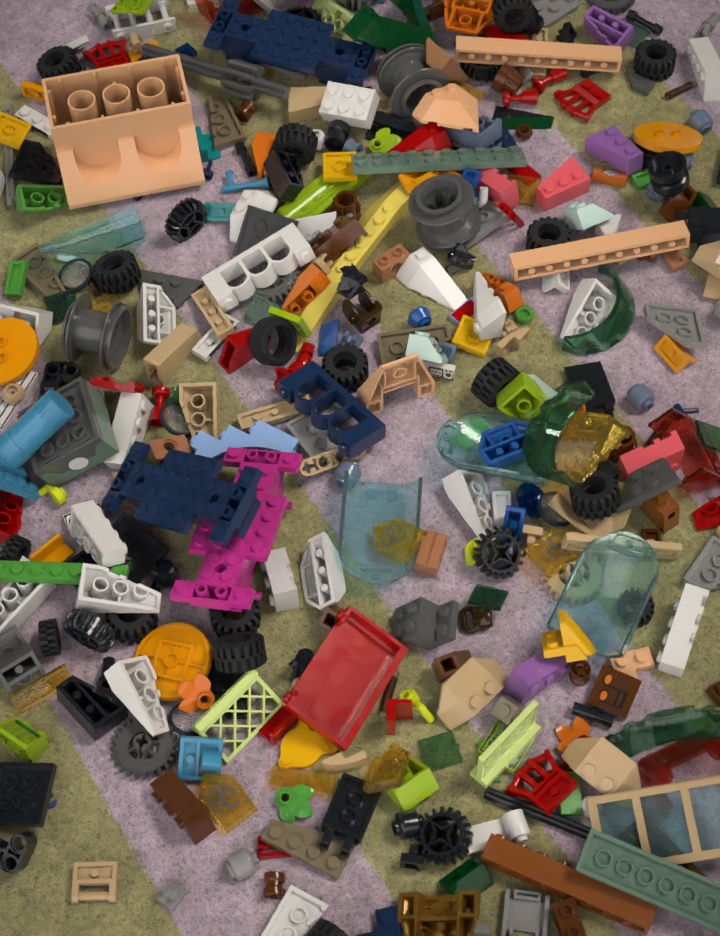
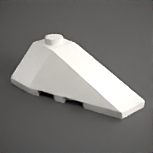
M424 247L410 254L395 275L406 288L415 290L424 297L432 298L438 304L452 311L468 300L435 257Z
M477 271L475 272L473 282L474 332L478 334L480 341L501 337L507 312L498 296L494 297V290L488 288L487 281Z
M596 278L582 279L573 295L560 339L570 348H575L588 336L590 329L598 327L600 325L599 321L602 318H607L611 315L619 299Z
M0 302V319L18 318L27 322L37 333L39 345H41L52 329L53 312Z
M458 469L442 479L444 490L481 541L482 539L479 537V534L483 533L486 535L485 529L488 528L492 531V526H494L493 520L488 516L491 504L486 503L485 495L489 494L488 486L482 470Z
M83 563L75 609H84L87 612L159 613L161 593L143 584H136L126 579V576H119L104 566Z
M147 655L119 660L104 672L112 691L152 736L169 731L165 710L160 706L159 702L161 693L160 690L156 689L155 685L157 676Z

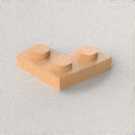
M649 647L612 654L608 658L611 668L637 679V671L654 668L655 666Z

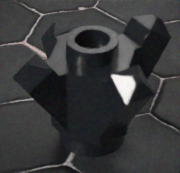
M456 243L454 251H450L447 254L450 265L446 266L445 271L448 274L463 269L471 270L475 262V256L469 253L461 243Z
M160 560L155 568L148 573L154 579L151 589L160 592L162 588H173L175 581L178 580L176 576L178 569L174 567L170 560Z
M308 648L300 649L297 652L296 658L289 663L293 669L289 680L291 684L295 678L302 675L314 656L312 650Z

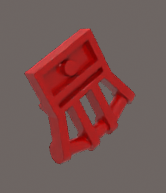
M109 39L102 44L96 43L89 50L82 52L83 57L92 62L96 69L130 63L126 56V39L121 41H111ZM114 47H121L120 52L116 53ZM109 49L111 55L105 56L103 50ZM98 52L100 58L97 59L93 54Z
M586 78L579 84L576 83L571 89L557 90L553 94L554 98L560 103L561 109L567 110L572 117L584 119L583 121L587 123L595 110L611 100V95L589 78ZM573 96L569 100H565V97ZM579 100H582V101H583L581 104H579V105L576 106V107H575V106H572L573 104H575V103L578 102ZM590 106V109H589L588 112H586V113H585V112H582V110H584L586 107Z
M96 375L95 379L90 378L89 382L94 387L128 393H143L145 391V386L142 383L128 381L126 384L118 383L114 377L109 378Z
M545 749L543 750L544 753L532 759L528 758L525 761L526 764L521 769L518 768L515 771V776L505 792L513 797L519 796L530 800L549 816L579 785L576 780L557 766L550 750ZM548 760L553 771L549 774L539 764ZM533 770L543 777L544 780L538 784L527 774ZM521 781L526 782L533 790L528 791L519 788Z

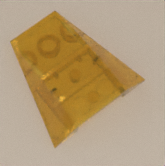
M575 410L562 424L547 471V478L583 483L598 468L600 461H605L614 448L618 449L622 445L621 441L624 438H629L632 435L631 431L609 414Z

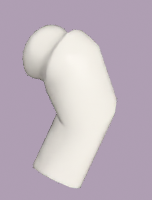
M480 187L479 198L475 197L473 203L478 208H482L487 203L488 187Z

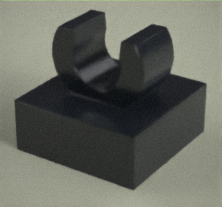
M566 22L563 28L558 31L560 35L556 36L558 42L574 43L577 33L571 22Z
M410 844L409 853L402 852L400 859L401 868L422 871L424 856L418 855L419 846Z

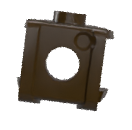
M368 291L358 294V301L361 307L369 312L365 316L358 313L350 300L344 299L342 303V311L352 325H355V328L360 333H365L381 321L382 305L379 301H374Z

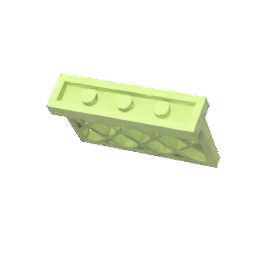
M255 669L245 672L190 727L200 737H208L205 732L210 727H218V738H222V727H233V740H223V742H233L232 752L228 756L222 752V760L226 764L235 757L283 705L281 699L258 676L259 673ZM255 682L261 686V695H251V686ZM239 698H247V710H237V700ZM251 698H261V710H251ZM265 698H272L278 705L273 710H265ZM225 712L233 713V725H222V715ZM236 713H247V725H236ZM251 713H261V723L259 725H251ZM236 727L247 728V737L244 740H236Z
M535 700L478 758L477 765L470 772V776L486 789L541 731V726L536 723L539 703Z

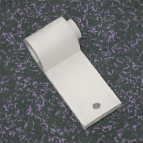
M512 810L505 813L499 819L473 825L469 831H472L474 836L468 838L473 842V845H466V848L469 849L468 855L484 851L491 833L494 835H504L511 842H527L531 833L523 810Z

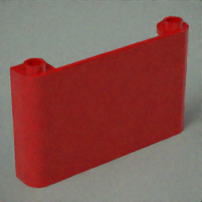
M352 605L346 609L341 608L335 616L337 620L291 692L287 691L281 700L284 709L342 752L349 748L409 650Z

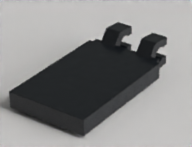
M689 207L688 212H675V220H688L689 243H697V240L704 235L720 234V207Z
M601 362L564 367V373L570 390L577 389L581 392L580 401L585 405L587 421H595L594 414H596V408L603 409L606 419L614 418L612 411H614L615 398Z
M344 772L321 823V832L324 834L319 848L328 851L333 837L344 841L340 856L348 859L353 845L358 846L363 840L382 794L383 787L373 785V783Z

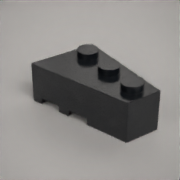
M273 149L263 163L266 173L271 180L277 197L282 201L294 202L304 188L303 175L300 174L302 165L299 164L301 156Z

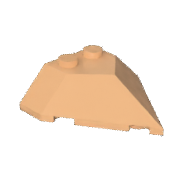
M449 83L447 86L435 88L425 93L412 113V117L424 124L436 122L437 126L460 130L464 128L472 129V132L479 133L478 99L455 83Z

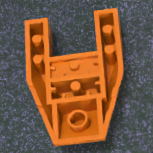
M444 0L445 30L477 36L493 19L491 10L493 0Z

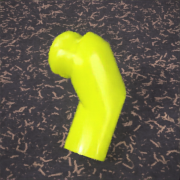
M478 537L471 540L464 548L467 565L471 566L476 563L472 556L477 552L473 551L472 548H478V544L474 542L475 540H480Z

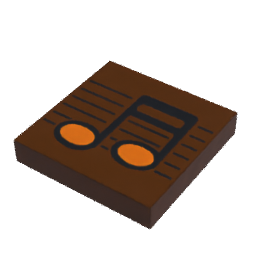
M603 664L587 703L626 720L642 681Z

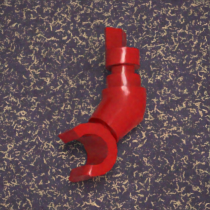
M303 342L300 355L294 363L288 366L287 369H274L278 378L274 382L276 391H278L279 380L312 362L315 348L313 344Z

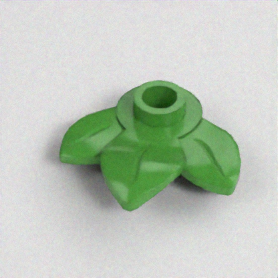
M298 784L293 788L282 787L276 792L275 801L280 807L279 815L282 821L293 824L296 817L309 818L313 816L312 807L307 801L315 793L311 787ZM283 794L289 795L290 798L287 802L282 801Z

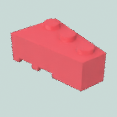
M571 156L537 186L536 201L544 211H548L589 192L591 178Z
M496 168L476 169L482 172L483 175L476 188L480 190V187H488V199L499 209L501 208L498 205L502 201L511 209L520 203L516 180H508L506 174L501 176Z
M677 431L670 432L671 436L661 441L659 438L653 440L654 444L644 449L640 446L619 456L618 468L625 482L631 472L662 457L676 472L681 466L685 451Z

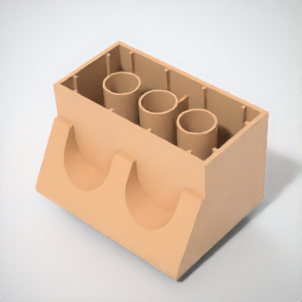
M179 54L42 79L50 130L70 210L206 184L191 102Z

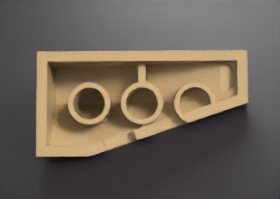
M217 382L179 383V403L191 436L197 435L201 430L218 439L220 403Z

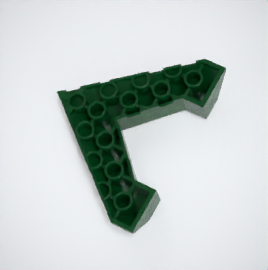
M421 0L390 1L406 16V23L379 16L373 8L365 6L353 16L342 30L354 41L359 43L362 41L368 42L371 47L380 50L386 48L392 51L399 46L410 43H417L426 47L428 37L439 46Z

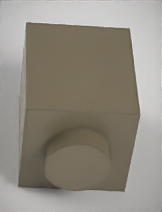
M503 695L499 698L490 714L506 725H510L520 715L525 706L509 695Z

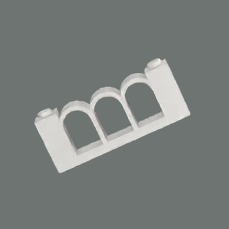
M292 222L201 278L223 312L226 313L239 305L238 301L249 299L255 293L256 288L270 286L275 282L278 275L292 273L298 265L302 267L315 259L316 256L310 244ZM284 248L289 250L288 256L282 260L275 261L270 258ZM263 261H266L268 264L263 272L257 274L249 272L251 268ZM243 273L246 275V280L239 286L231 287L227 284Z

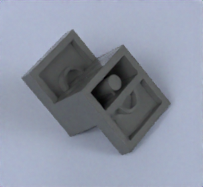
M420 597L396 608L392 636L403 645L411 642L426 650H432L456 640L459 602L452 600L439 606Z
M13 625L0 633V682L15 705L50 685L51 682L18 627Z

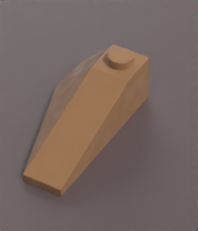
M428 37L426 40V61L430 68L442 70L449 80L470 82L468 76L455 60Z

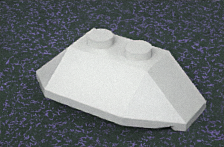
M243 191L230 215V242H237L248 205L274 212L279 201L272 191Z
M142 283L137 305V339L142 343L158 345L176 328V308L163 292L161 286Z
M325 532L308 539L307 548L300 564L305 602L320 610L338 603L346 592L341 556Z

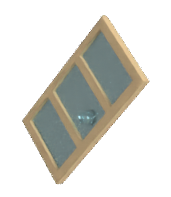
M720 775L586 797L591 825L595 830L677 865L720 858Z

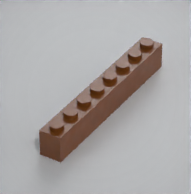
M491 833L480 860L484 866L563 900L574 897L577 906L645 935L650 930L657 910L655 905L574 871V868L570 867L565 861L550 859L546 853L540 851L536 853L529 850L525 844H515L508 841V838L501 834L494 835Z

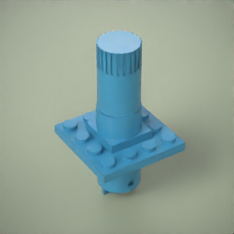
M49 389L11 427H8L0 435L1 490L35 502L41 498L38 486L31 480L29 471L23 465L75 414L70 403L57 391Z

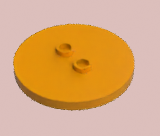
M672 122L643 123L635 128L633 135L638 145L658 153L664 151H676L681 154L692 153L701 148L703 141L702 135L697 130Z
M18 318L0 319V386L14 383L23 378L34 366L39 354L40 345L37 333L27 322Z
M184 622L167 623L155 628L141 641L134 657L147 655L157 676L155 685L156 689L160 690L161 696L159 700L161 701L182 699L178 693L177 684L182 681L193 682L198 672L207 677L213 660L212 648L207 637L197 627Z

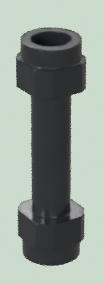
M634 10L628 11L626 18L630 21H636L650 29L651 33L657 36L662 33L663 27L659 24L649 22L639 16L638 12Z
M237 142L234 147L237 155H240L245 165L246 175L249 178L256 176V168L254 164H251L247 156L245 144Z

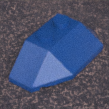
M510 421L482 432L478 452L489 468L498 471L530 458L550 443L551 440L540 425Z

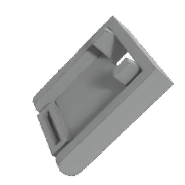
M506 888L501 936H513V931L532 933L535 936H547L550 894H545V903H541V892L515 889L514 899H510V889Z

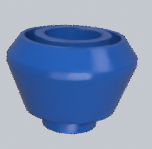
M423 306L413 309L408 316V323L414 328L430 326L432 321L430 310Z

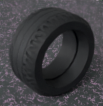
M265 317L260 319L250 333L249 346L253 357L259 363L271 366H281L289 362L297 347L295 328L284 318ZM275 328L279 341L276 351L271 354L268 348V338L271 331Z

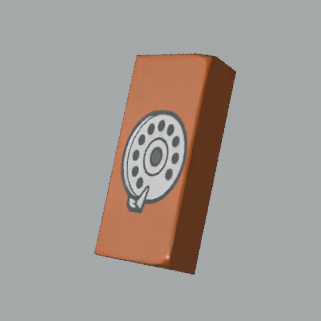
M594 167L591 181L625 187L628 175L616 170Z

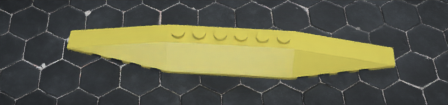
M400 180L373 202L358 222L368 235L365 237L361 235L354 241L355 245L352 248L348 246L341 253L342 256L329 266L331 272L326 277L331 283L298 315L303 318L310 329L311 336L342 297V295L336 293L343 274L340 268L351 266L353 263L359 270L385 235L395 228L408 211V200L411 193H407ZM296 335V354L300 352L303 342L309 340L300 335Z

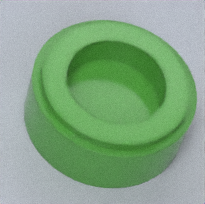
M520 307L515 312V320L519 324H529L533 320V311L528 307Z

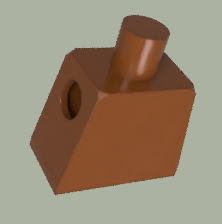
M668 491L642 502L640 510L658 529H661L663 534L679 524V505L670 496Z

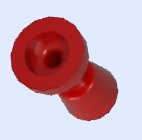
M554 68L548 73L546 78L536 77L532 79V87L536 88L537 92L541 94L546 89L545 85L550 82L556 83L567 79V71L565 68Z
M533 88L523 91L520 95H510L508 91H502L503 107L508 108L511 102L521 101L522 104L537 105V89Z
M154 386L152 388V396L156 398V406L152 409L148 423L154 427H163L159 414L163 407L164 399L170 396V389L165 386ZM165 409V410H164V419H165V421H166V423H167L166 409Z

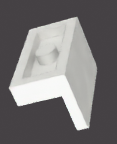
M570 271L542 276V292L546 293L553 288L558 289L563 294L570 292Z

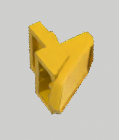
M558 610L561 630L551 629L541 633L544 659L565 655L566 662L568 663L586 660L588 656L594 655L597 651L586 634L567 611Z

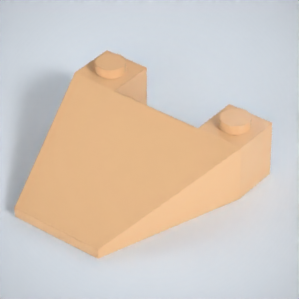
M415 353L381 365L357 389L358 401L375 414L384 411V393L411 384L417 398H421L435 393V381L426 364Z

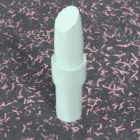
M56 255V260L63 262L79 258L73 255ZM82 262L74 263V265H75V264H78V265L88 266L87 264L82 263Z

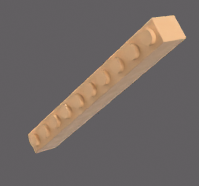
M456 36L455 62L504 65L506 63L510 66L565 68L570 70L619 73L622 63L621 46Z
M684 220L515 252L509 254V268L514 281L689 248L690 233Z

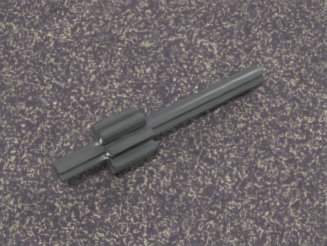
M145 43L142 46L141 56L143 55L148 59L179 54L184 70L220 80L221 85H224L222 91L225 94L251 101H257L259 93L281 100H288L291 88L266 80V76L263 75L265 69L262 66L238 59H231L228 61V67H224Z

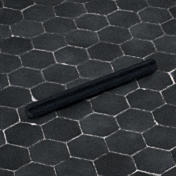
M488 787L484 792L483 798L511 810L522 809L526 816L583 839H586L591 828L553 812L548 816L536 805Z

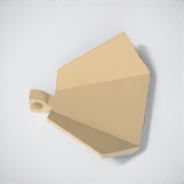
M618 482L620 494L624 488L625 482ZM569 489L559 491L548 503L551 508L583 534H597L598 536H612L624 530L633 508L631 507L621 513L618 511L611 513L612 516L604 517L603 520L596 519V521H591V519L585 520L583 516L579 517L577 513H574Z

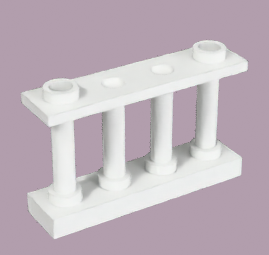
M155 0L144 13L147 22L142 24L137 23L135 16L138 15L127 13L111 14L110 10L115 4L105 6L107 19L114 21L116 29L112 30L114 41H121L122 39L129 41L131 40L130 34L134 31L141 37H147L177 30L175 16L169 17L166 10L170 9L169 0ZM160 11L163 19L153 21L151 12ZM129 17L131 26L122 28L120 19Z

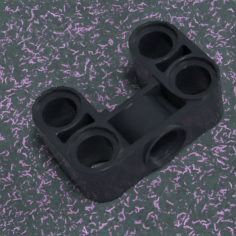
M63 361L47 363L44 367L38 400L49 389L56 391L63 387V385L72 382L80 376L82 377L78 364Z
M25 831L15 834L9 842L0 838V869L2 871L12 874L27 867L37 845V837L33 832ZM22 838L25 841V847L22 845ZM13 858L16 860V866L13 864Z

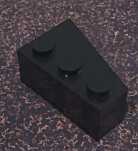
M74 675L56 686L57 700L95 741L128 718V708L123 703L112 699L111 695L99 692L94 686Z

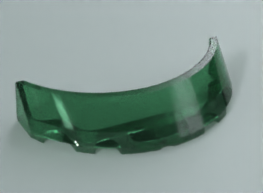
M608 263L599 265L598 274L607 276L613 281L612 286L616 291V301L611 313L601 324L587 332L564 336L561 351L578 357L605 352L618 342H621L630 332V326L633 325L635 318L634 298L628 286Z
M584 380L566 384L560 388L562 390L552 399L546 400L540 406L541 411L538 415L531 419L525 432L526 437L523 440V455L526 457L527 465L536 475L575 488L574 481L566 472H558L555 447L558 437L570 417L595 395L594 391Z
M695 705L665 709L645 715V718L641 721L635 722L632 720L624 724L622 731L617 734L610 733L605 738L629 757L647 749L680 740L697 738L720 740V710H716L715 706L706 705L699 709H696Z

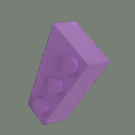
M593 5L584 15V29L599 45L621 46L623 51L633 40V25Z
M614 125L585 138V154L589 156L592 154L598 157V161H606L611 164L612 168L627 175L643 169V152Z
M542 650L512 669L502 693L509 695L524 705L547 686L551 685L557 678L564 677L570 671L569 666L571 662H566L565 655L544 659Z

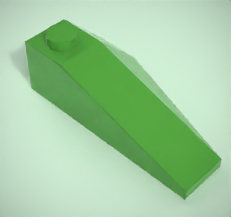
M17 184L14 201L18 212H44L68 206L64 185Z

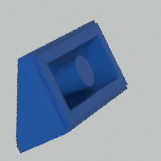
M339 320L321 324L319 356H325L327 350L330 351V348L333 346L337 347Z

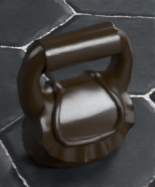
M480 604L477 606H466L458 613L461 631L472 634L493 627L491 609L488 608L490 606L485 605L486 607H483ZM466 612H471L472 615V624L474 627L470 629L468 627Z

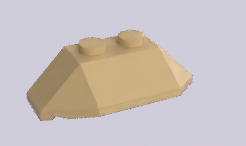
M720 241L699 246L691 261L720 279Z
M470 657L442 684L437 716L449 730H453L473 718L503 689L508 675L494 659Z
M603 736L573 739L561 755L575 773L603 795L642 788L638 764ZM632 799L615 802L629 811L633 807Z

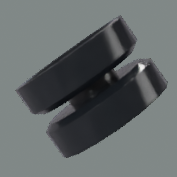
M664 151L651 158L647 169L654 192L663 196H672L686 189L689 185L690 176L687 169V161L683 154L676 151Z

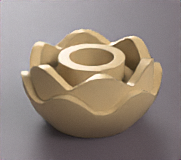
M17 383L8 384L2 391V398L10 405L19 404L25 398V389Z

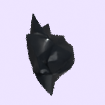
M353 263L351 266L340 268L343 274L336 293L350 300L356 295L367 291L363 286L364 283L368 282V278Z

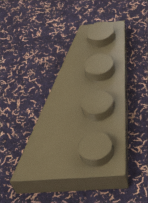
M449 323L376 333L381 364L407 357L405 354L409 334H415V331L430 333L429 337L435 338L437 343H439V340L451 343Z

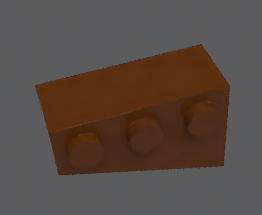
M340 216L335 219L334 225L330 229L324 230L318 241L310 244L315 256L319 257L320 254L326 253L327 256L324 258V262L332 260L334 263L342 256L341 253L348 246L352 248L355 245L354 241L361 235L363 237L367 236L368 233L355 218Z
M171 769L150 783L154 791L151 793L154 800L158 804H163L162 808L169 817L172 815L176 825L184 830L195 845L216 830L205 806Z

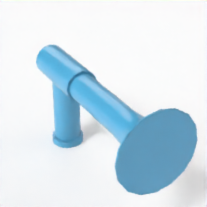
M227 170L225 172L227 185L222 186L223 193L256 187H264L270 190L268 174H266L265 178L258 181L234 184L233 171Z

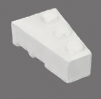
M286 548L271 550L267 562H260L262 572L267 574V577L264 578L266 589L271 590V594L268 595L271 607L275 606L276 613L300 607L298 590L294 583L293 572H291Z

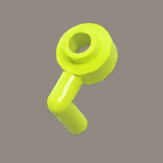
M48 483L38 489L41 497L49 493L59 506L67 502V494L62 487H53Z
M407 689L400 694L398 699H412V710L414 708L418 710L428 723H432L435 720L427 707L420 702V697L415 690Z

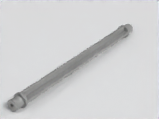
M5 104L3 113L12 116L13 110L11 105ZM5 145V201L8 209H14L15 184L14 179L9 178L14 155L13 148Z

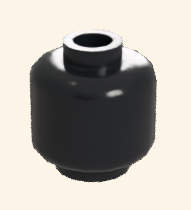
M414 809L396 813L394 819L391 820L394 835L398 836L401 840L411 839L419 835L420 831L418 828L422 827L420 820H424L422 814H418Z

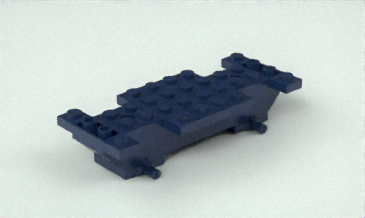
M238 0L223 1L204 40V47L218 51L221 49L225 53V59H238L255 65L259 62L319 78V83L326 85L328 81L358 87H363L378 50L371 47L370 43L365 41L359 44L331 37L334 31L333 24L274 9L271 10L267 20L238 13L241 7V1Z
M135 441L130 447L125 461L121 464L120 470L112 481L111 487L100 506L102 511L116 515L124 500L138 507L134 519L146 523L147 526L152 528L157 526L188 535L194 523L212 528L208 539L223 548H227L231 538L239 537L244 539L262 504L257 499V492L255 490L264 472L259 468L245 466L236 484L218 480L217 477L224 465L222 461L174 449H169L161 466L144 462L151 446L147 443Z

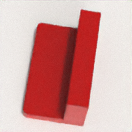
M387 699V735H396L395 720L412 719V699Z
M281 706L261 727L258 733L275 746L299 719Z

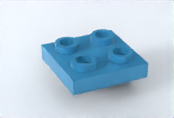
M181 735L178 777L184 780L220 782L224 738Z

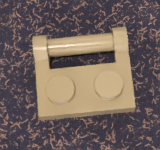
M74 862L71 892L72 903L98 900L117 902L118 862ZM80 886H109V891L80 892Z

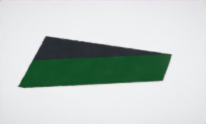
M496 106L491 119H502V127H507L508 130H516L521 124H527L531 129H551L554 117Z

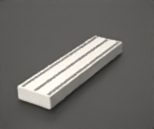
M30 370L23 378L14 382L20 384L25 389V398L21 403L10 405L3 398L1 399L0 433L6 430L38 380L39 374Z

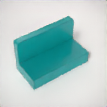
M195 126L201 162L220 159L219 149L215 150L213 133L202 135L200 126Z
M205 202L204 206L208 213L206 221L230 222V215L237 203Z

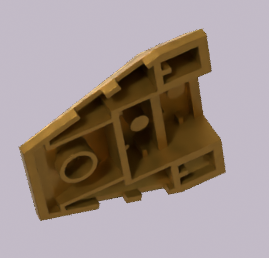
M458 890V894L431 896H426L420 892L399 893L397 916L404 934L402 936H472L480 915L481 890Z

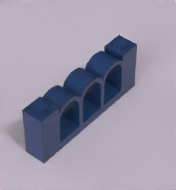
M314 361L278 381V395L280 398L286 400L290 405L294 403V407L299 413L310 415L311 423L314 427L320 430H327L330 442L337 445L339 452L350 460L385 438L386 425ZM319 387L325 392L314 399L307 400L302 398ZM335 402L342 407L329 415L319 414L320 411ZM352 417L359 422L347 430L335 429Z

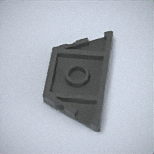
M140 269L142 274L140 285L142 283H149L161 286L163 292L177 310L184 305L185 301L192 298V293L204 287V282L201 280Z
M663 457L636 469L629 474L620 494L621 505L617 508V511L621 513L681 485L682 480Z

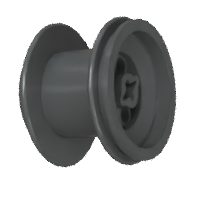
M417 43L405 44L395 48L383 58L377 69V81L380 90L386 96L391 97L393 112L404 119H415L412 117V113L425 93L435 88L447 86L450 83L445 72L437 68H430L426 61V47Z
M453 174L436 175L424 180L412 191L408 200V210L412 218L417 221L416 233L418 238L428 249L448 253L454 251L456 243H461L466 247L477 237L481 227V214L478 207L473 203L474 190L472 185L465 178Z
M85 293L80 295L69 306L62 325L61 344L67 359L70 362H75L83 351L99 354L100 364L104 370L118 369L125 358L130 343L133 323L131 307L123 304L121 301H117L112 305L108 313L93 310L90 296Z

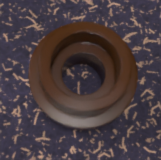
M521 124L516 129L515 135L521 140H527L532 136V129L527 124Z

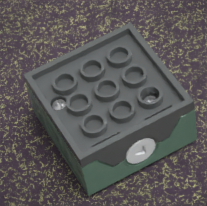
M81 376L56 390L70 403L75 412L74 416L30 458L34 474L54 487L62 485L119 453L101 391ZM35 403L19 411V418Z

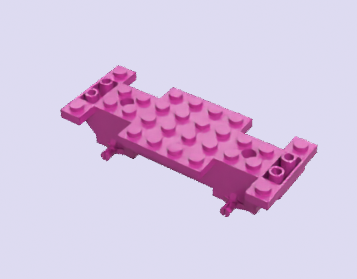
M227 448L223 458L224 466L239 468L233 483L236 484L245 466L259 468L264 472L255 490L257 492V499L262 504L244 539L239 537L231 538L227 548H223L208 539L212 528L197 525L188 550L189 554L205 555L204 561L195 582L175 581L170 593L171 601L191 603V606L242 612L243 609H251L253 600H261L262 593L256 592L255 588H250L253 581L251 575L256 561L267 562L285 509L292 510L293 503L288 502L287 497L283 496L284 472L298 473L303 460L302 454Z

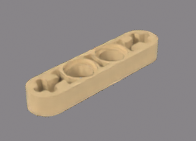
M337 447L303 459L298 474L303 477L311 476L336 467L342 461H350V459L344 455V459L338 461L335 456L338 451ZM366 450L360 453L359 455L355 456L351 460L353 461L363 457L366 453ZM321 456L327 459L325 467L319 465L318 461ZM304 463L305 465H314V467L307 469V471L302 470Z

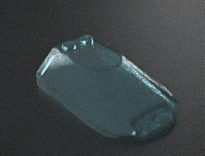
M133 205L51 239L52 241L40 245L37 250L39 253L103 255L134 242L135 245L145 241L147 234L137 209Z
M479 412L465 413L453 421L448 420L440 428L437 434V448L442 458L458 469L517 482L547 486L555 459L559 424ZM510 421L540 425L551 440L550 443L530 458L503 469L488 467L478 452L482 432Z
M345 471L338 554L345 570L355 579L372 585H386L400 580L412 569L418 552L423 477L402 485L365 482L351 476L349 471ZM390 525L391 528L388 531L390 534H392L394 526L400 525L402 527V532H399L400 528H397L394 532L395 537L398 539L403 538L407 530V536L403 541L396 542L392 539L390 547L385 548L382 546L381 536ZM387 534L383 539L385 545L390 542V536Z
M611 532L607 536L591 541L584 548L546 625L548 630H561L558 610H565L589 638L597 651L596 655L607 659L624 658L658 579V559L651 545L642 537L629 532Z

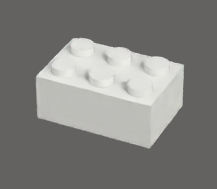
M328 81L319 113L324 121L331 122L338 119L345 121L350 126L371 129L380 98L374 89Z

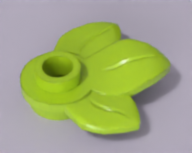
M382 128L376 133L375 138L369 142V149L372 153H386L400 143L402 139L398 135L390 134V128Z

